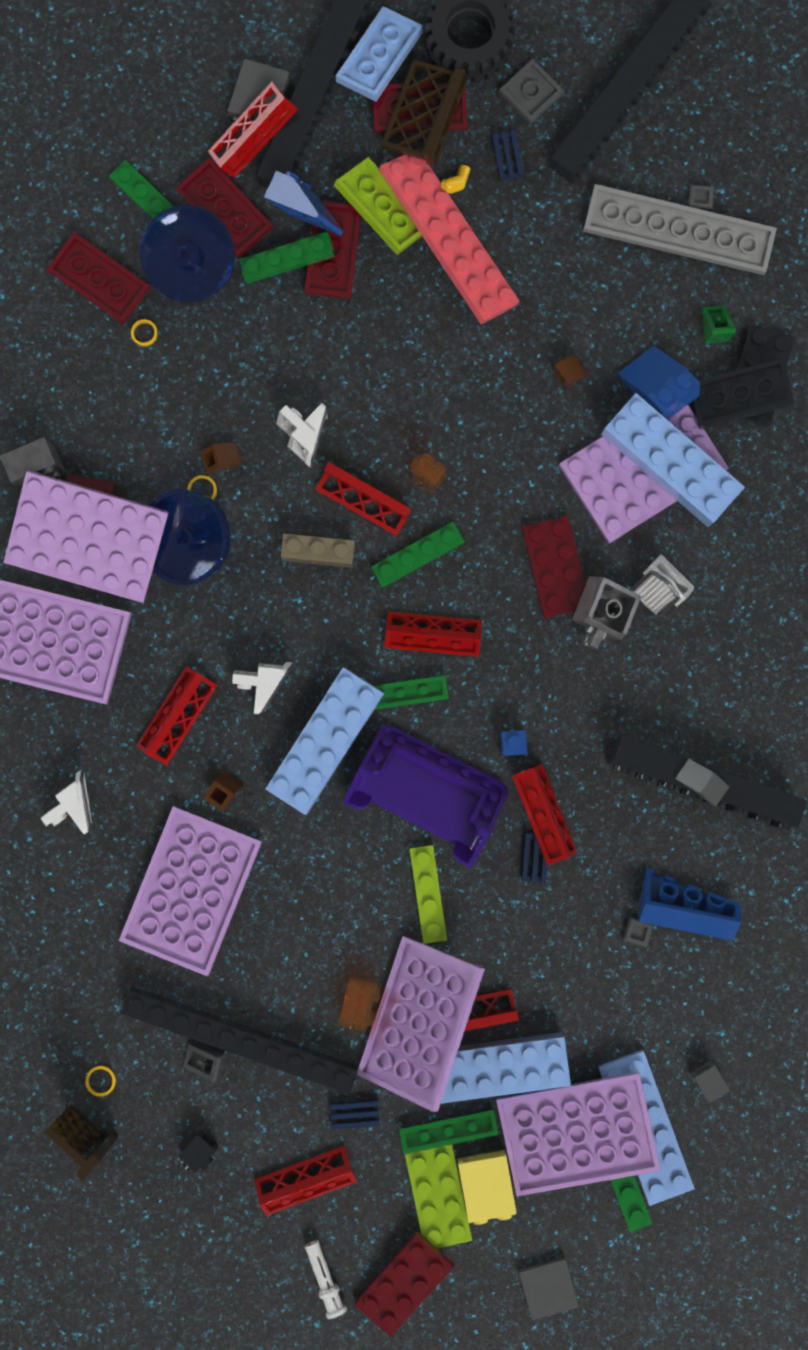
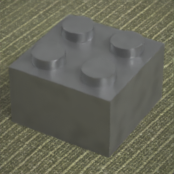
M45 437L0 456L10 482L21 490L27 470L57 479L61 477V474L65 473L55 446Z

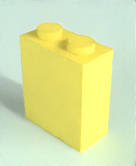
M505 1150L457 1158L469 1223L474 1222L475 1225L487 1223L488 1219L494 1218L507 1220L512 1218V1215L517 1214Z

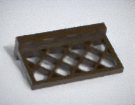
M413 59L382 141V148L425 160L428 165L436 167L467 84L465 70L456 67L454 71ZM417 68L427 71L429 75L418 82L414 77ZM442 75L450 77L448 84L438 88L435 79ZM432 81L436 90L423 96L419 87ZM417 89L421 98L408 103L406 99L407 94ZM439 95L441 99L440 105L430 110L426 101ZM424 103L427 112L415 117L412 108ZM409 110L413 119L400 125L398 121L399 115ZM431 117L433 121L432 126L422 131L418 122ZM416 124L420 133L407 139L403 130ZM399 132L402 133L404 141L397 145L389 143L393 135ZM423 138L425 145L422 152L413 150L410 144Z
M72 1105L44 1131L81 1166L75 1173L81 1180L86 1178L118 1139V1136L112 1131L105 1137Z

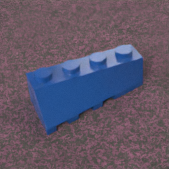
M646 868L639 902V922L734 940L741 924V904L714 893L707 895L698 890L696 886L691 884L688 887L674 882L675 878L666 875L664 878L654 874L655 870Z

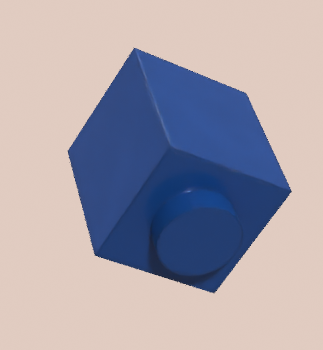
M526 730L500 732L502 756L527 754Z

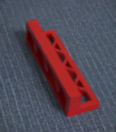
M271 82L208 152L223 171L235 178L294 115L298 108L284 96L275 83ZM275 92L277 97L270 104H267L268 98ZM259 111L257 119L251 121L252 115ZM243 129L242 135L235 139L236 133ZM224 146H227L226 152L220 158L218 152Z
M330 462L324 468V475L315 488L317 492L396 537L411 513L409 507ZM328 477L338 482L340 490L329 492L323 489ZM341 484L348 488L342 489ZM352 490L357 492L360 502L352 504L346 502L343 493ZM341 493L342 499L336 495ZM361 495L367 498V500L362 501ZM370 502L378 504L380 513L375 515L367 514L364 504ZM361 505L362 510L358 509L355 506ZM382 507L385 508V509L388 510V511L383 512V511H382ZM395 514L401 518L395 529L386 525L385 515ZM381 517L383 522L379 521L376 518Z
M388 611L385 648L479 657L482 620ZM392 620L402 621L405 624L402 626L392 625ZM426 623L428 627L420 628L416 624ZM448 625L452 629L443 630L440 628V626ZM464 628H476V633L466 632Z
M186 666L136 747L146 755L168 765L218 685ZM201 681L206 683L208 687L204 693L197 695L196 689ZM193 703L194 709L191 714L184 716L186 705ZM180 723L181 730L178 734L172 736V727ZM168 743V750L164 757L156 754L161 745Z
M543 763L512 775L547 865L567 859L577 853Z
M512 988L476 995L474 1002L481 1000L488 1007L482 1014H476L471 1011L470 1014L472 1016H469L464 1031L518 1021L519 1018ZM508 995L511 1008L500 1010L493 1005L498 997ZM493 998L491 1002H488L485 999ZM491 1008H493L494 1010H496V1011H493V1012H489V1010H490Z
M343 1146L256 1178L254 1182L259 1206L267 1216L356 1183L357 1179L350 1165L347 1150ZM342 1155L344 1165L336 1168L329 1166L333 1158ZM314 1165L322 1167L318 1175H307L310 1167ZM293 1173L299 1175L295 1183L291 1185L284 1183L288 1175ZM269 1182L276 1184L272 1192L263 1195V1184Z

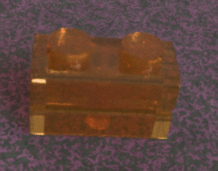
M427 452L423 453L422 456L417 455L409 465L411 467L409 471L412 472L411 480L418 486H423V489L430 495L434 494L445 480L446 467L438 461L435 462V459Z
M350 975L338 1025L364 1032L367 1031V1026H373L376 1012L371 1010L373 1002L378 1003L381 988H377L378 981Z

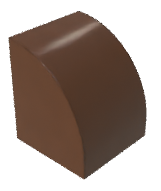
M576 354L559 361L553 368V372L565 390L589 375Z
M236 442L212 444L201 451L207 474L227 471L242 465Z
M224 771L213 782L203 798L223 812L244 784Z

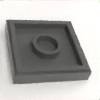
M532 58L499 89L498 93L531 125L564 94V90Z
M565 1257L519 1270L532 1320L579 1307Z

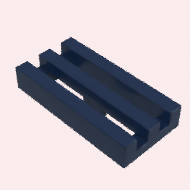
M515 129L507 133L506 131H502L501 134L492 133L500 181L523 177ZM511 138V144L517 172L515 173L513 172L512 161L507 139ZM498 140L503 142L508 174H504Z
M525 833L522 881L546 883L547 863L543 853L541 877H537L539 843L534 833ZM530 838H534L532 876H527Z
M378 1099L330 1103L332 1130L380 1126ZM374 1106L372 1111L336 1113L338 1109ZM371 1116H374V1118H375V1119H368V1120H356V1121H344V1122H337V1121H336V1119L371 1117Z

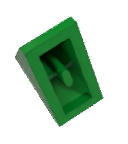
M726 306L702 307L705 344L728 342L735 334L736 328Z

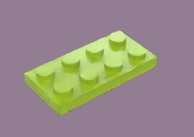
M369 157L336 180L334 186L396 255L422 237L379 172V168Z
M448 1145L405 1154L422 1236L436 1248L472 1241L453 1146Z

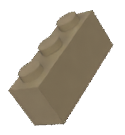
M283 534L281 550L283 561L353 568L355 541Z

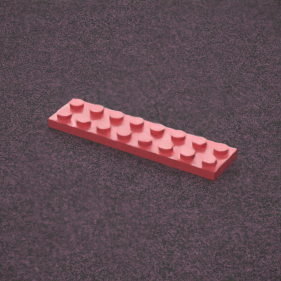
M402 155L381 165L379 172L480 324L516 307L520 302L449 194L441 187V182L426 161Z

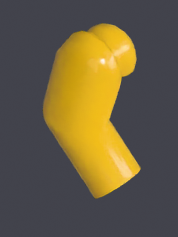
M460 165L457 175L443 179L441 187L448 194L463 190L470 168L466 165Z

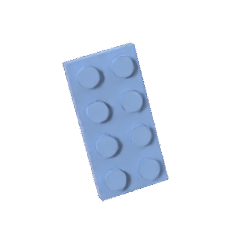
M383 6L337 73L336 82L377 102L423 33V25Z

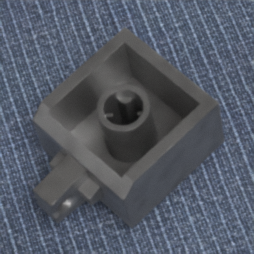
M589 577L572 621L586 627L585 631L587 633L583 645L592 649H598L601 641L606 637L618 640L625 637L641 596L605 577Z

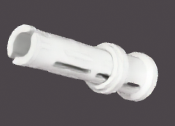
M319 1240L309 1242L304 1248L320 1287L318 1295L320 1299H323L326 1307L327 1319L338 1317L347 1311L338 1293L340 1290L339 1286L333 1283L319 1245Z

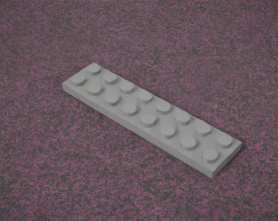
M595 184L583 232L765 275L777 228Z

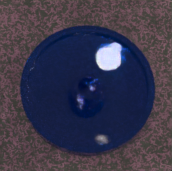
M181 205L161 212L147 226L140 244V261L145 276L157 291L172 300L193 303L212 297L225 286L233 271L235 249L228 229L217 216L201 207Z
M173 490L156 498L149 506L168 511L169 513L153 572L160 578L178 585L196 584L211 578L224 564L230 549V528L220 506L209 496L195 490Z

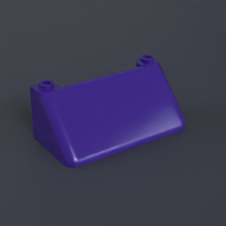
M386 725L379 730L358 769L343 803L354 809L363 810L372 802L454 844L452 854L455 860L471 869L493 831L507 798L508 789L501 781L393 726Z

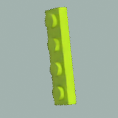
M433 845L410 848L423 944L447 941Z

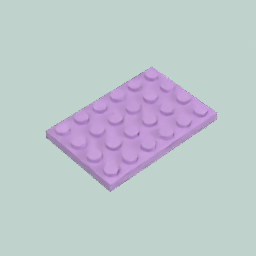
M688 405L668 420L726 471L729 469L705 430H700L698 420ZM601 437L559 463L560 469L608 544L677 502L674 497L604 437Z
M27 470L3 563L144 603L169 512Z
M0 580V678L108 705L132 613Z
M173 806L119 941L209 976L262 841Z
M402 936L357 1075L432 1112H438L485 969Z
M639 1072L496 1099L517 1196L661 1171Z

